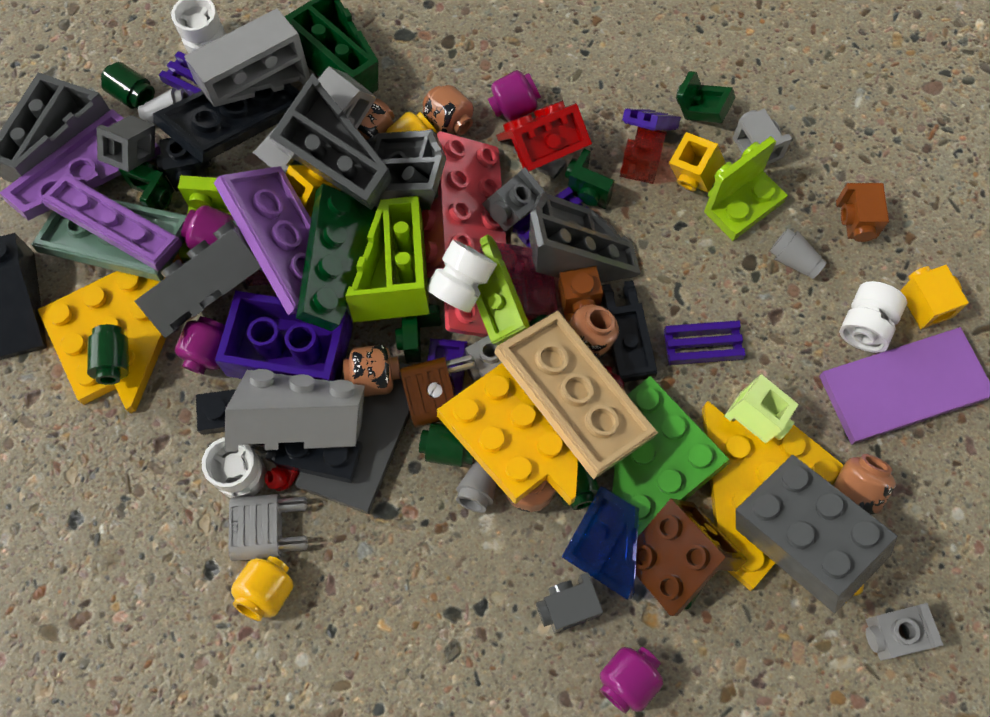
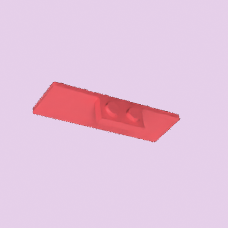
M439 131L437 136L445 153L446 162L438 186V197L433 201L430 210H423L421 212L424 226L427 277L431 278L436 269H444L445 264L442 257L453 239L472 247L484 255L480 238L487 234L492 236L501 252L502 260H504L509 272L506 231L500 227L482 205L484 201L502 187L499 149L496 146ZM444 302L445 328L447 331L479 337L488 336L476 303L471 312L468 313Z

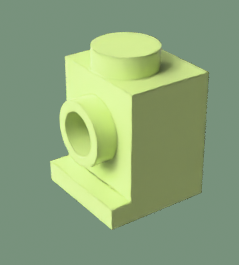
M760 374L740 392L724 417L729 421L735 418L766 444L773 437L780 440L789 432L794 425V421L790 418L799 404Z

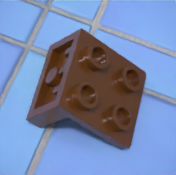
M672 498L622 555L623 561L670 616H678L718 570L738 571L747 561V558L693 502Z

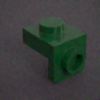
M695 71L688 72L685 80L678 87L676 94L677 103L680 105L685 120L723 123L736 98L733 87L701 85L698 74Z
M584 148L579 158H572L567 167L565 178L569 179L568 187L573 190V196L579 197L583 203L606 209L612 197L615 180L588 169L591 151Z
M145 162L130 172L119 169L131 188L143 192L140 197V202L143 206L163 210L170 204L174 190L164 173L160 172L155 166Z
M429 303L430 314L402 317V328H396L395 330L397 351H404L407 363L422 362L420 327L442 325L439 305Z

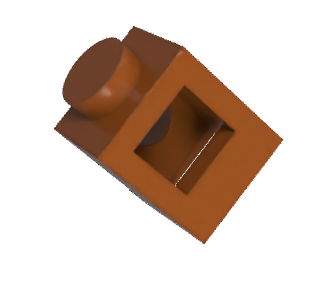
M847 183L836 200V206L842 207L841 223L846 225L848 239H854L858 242L877 239L889 223L884 184Z
M597 266L559 273L558 295L563 317L567 322L584 305L593 304L601 306L603 290Z

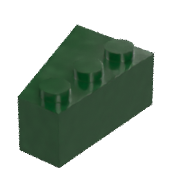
M311 0L284 16L298 32L307 66L320 77L330 66L347 73L372 94L378 90V59L361 30L358 31L354 25L348 8H344L340 0Z

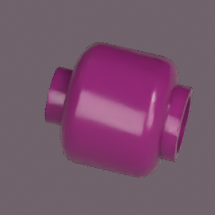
M515 70L492 83L491 91L493 96L488 98V101L496 117L504 115L506 120L510 122L534 112L538 107L537 100L541 96L530 74L524 75L521 71Z
M203 205L196 211L193 209L189 211L182 226L181 236L185 238V243L190 250L203 240H206L211 245L217 240L213 233L230 220L234 221V219L228 213L208 205Z
M200 316L198 321L191 320L187 322L175 346L176 355L184 360L182 367L204 375L206 369H220L215 362L225 325Z
M622 647L600 672V680L603 684L600 691L623 713L626 714L629 709L634 712H640L646 708L663 686V678L657 670L661 663L644 647H640L638 651L629 647Z

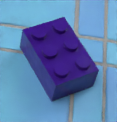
M235 290L215 362L227 377L239 379L243 378L247 370L267 369L276 374L291 376L305 374L314 379L340 380L343 370V359L346 358L353 323L346 309L340 325L333 331H329L296 319L297 313L288 315L278 297Z

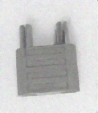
M280 494L231 498L229 502L230 560L263 559L269 556L281 557L282 552L307 550L308 539L306 536L282 538V512L305 511L308 506L306 497L281 499Z

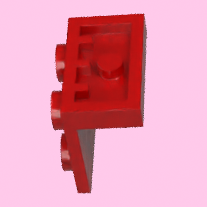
M563 100L534 111L536 117L534 119L529 114L503 124L505 131L496 135L498 141L512 139L521 165L528 171L592 144L577 103L565 106Z

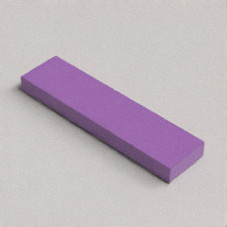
M66 173L40 198L49 209L156 271H159L182 246L177 236Z

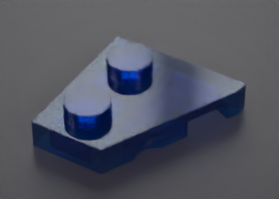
M601 486L561 556L585 573L588 572L590 576L627 600L632 599L635 590L639 507L606 487Z

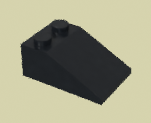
M16 233L0 236V360L47 348L44 323L37 310L42 306L35 254Z

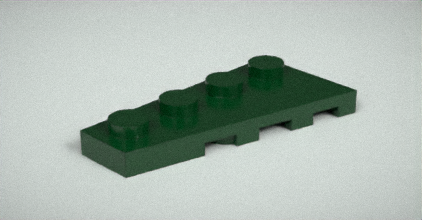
M324 183L315 193L296 319L333 331L340 325L348 304L345 295L348 287H352L359 257H363L368 243L367 235L377 207L374 206L371 210L348 194Z

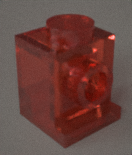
M638 127L635 140L629 138L627 140L619 177L654 184L666 132Z

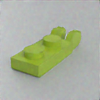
M487 234L480 238L482 251L497 266L488 282L478 285L481 294L476 304L491 343L498 346L529 328L530 325L505 262L502 260L501 252L492 236Z

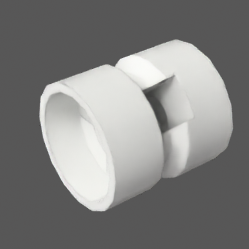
M179 0L173 6L171 12L172 21L188 53L226 35L220 23L215 5L211 0Z
M453 239L442 257L445 264L444 269L435 270L426 289L447 304L470 313L481 294L478 285L488 282L497 264L477 250Z
M871 281L861 284L851 304L852 309L848 311L839 333L841 337L853 347L872 353L886 351L896 330L895 325L899 323L907 305L906 297L901 291L885 283Z
M225 437L214 441L206 449L202 458V471L205 478L227 497L254 496L263 488L266 467L263 460L250 445H238V452H225Z

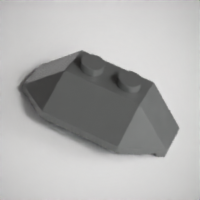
M433 130L378 133L366 140L386 165L393 179L375 207L378 208L380 200L418 196L420 209L430 210L446 162V156L437 134Z
M544 192L538 195L530 212L529 240L533 254L532 260L537 273L559 278L560 272L597 266L601 283L632 278L641 274L633 242L626 236L620 237L614 227L592 209Z

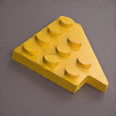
M178 252L172 263L180 259V261L184 264L183 260L179 257ZM115 271L37 309L76 398L83 405L116 389L125 409L130 414L137 410L166 338L163 337L134 301L160 281ZM105 324L122 327L124 335L128 337L129 374L122 378L119 383L112 385L99 384L96 382V379L89 377L87 374V339L92 335L94 327Z
M502 363L437 409V417L514 504L518 503L546 480L569 506L574 503L577 489L578 459Z
M707 401L702 408L704 433L729 458L730 464L709 480L714 525L747 558V561L738 571L728 572L751 591L772 568L775 562L736 530V508L792 454L832 485L844 465L795 425L792 426L782 439L778 440L773 437L765 444L737 420L734 422L732 420L729 421L724 417L725 414Z

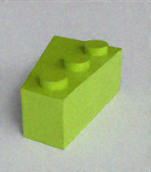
M418 196L380 200L367 235L368 243L363 257H359L356 265L357 273L352 287H348L345 295L353 322L430 314L428 290L426 289L428 283L424 226Z

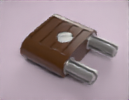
M472 355L447 360L445 356L400 369L415 428L441 422L437 417V409L457 395L452 373L475 368V362L451 368L449 366L474 360Z

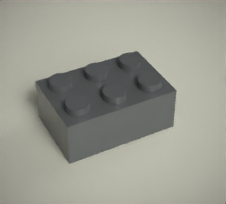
M793 454L736 508V530L834 614L892 555L898 537Z

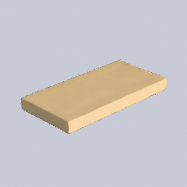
M559 311L554 312L496 347L495 355L593 480L649 442L658 433Z

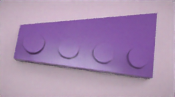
M113 109L108 111L2 190L0 194L5 202L29 221L51 210L43 204L40 198L65 173L92 189L122 175L119 168L97 160V127L99 125L109 127L124 118ZM155 143V157L152 159L156 158V155L161 154L157 143Z

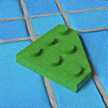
M651 376L627 395L658 433L649 442L615 464L611 507L636 537L642 533L671 498L687 500L730 464L729 458Z

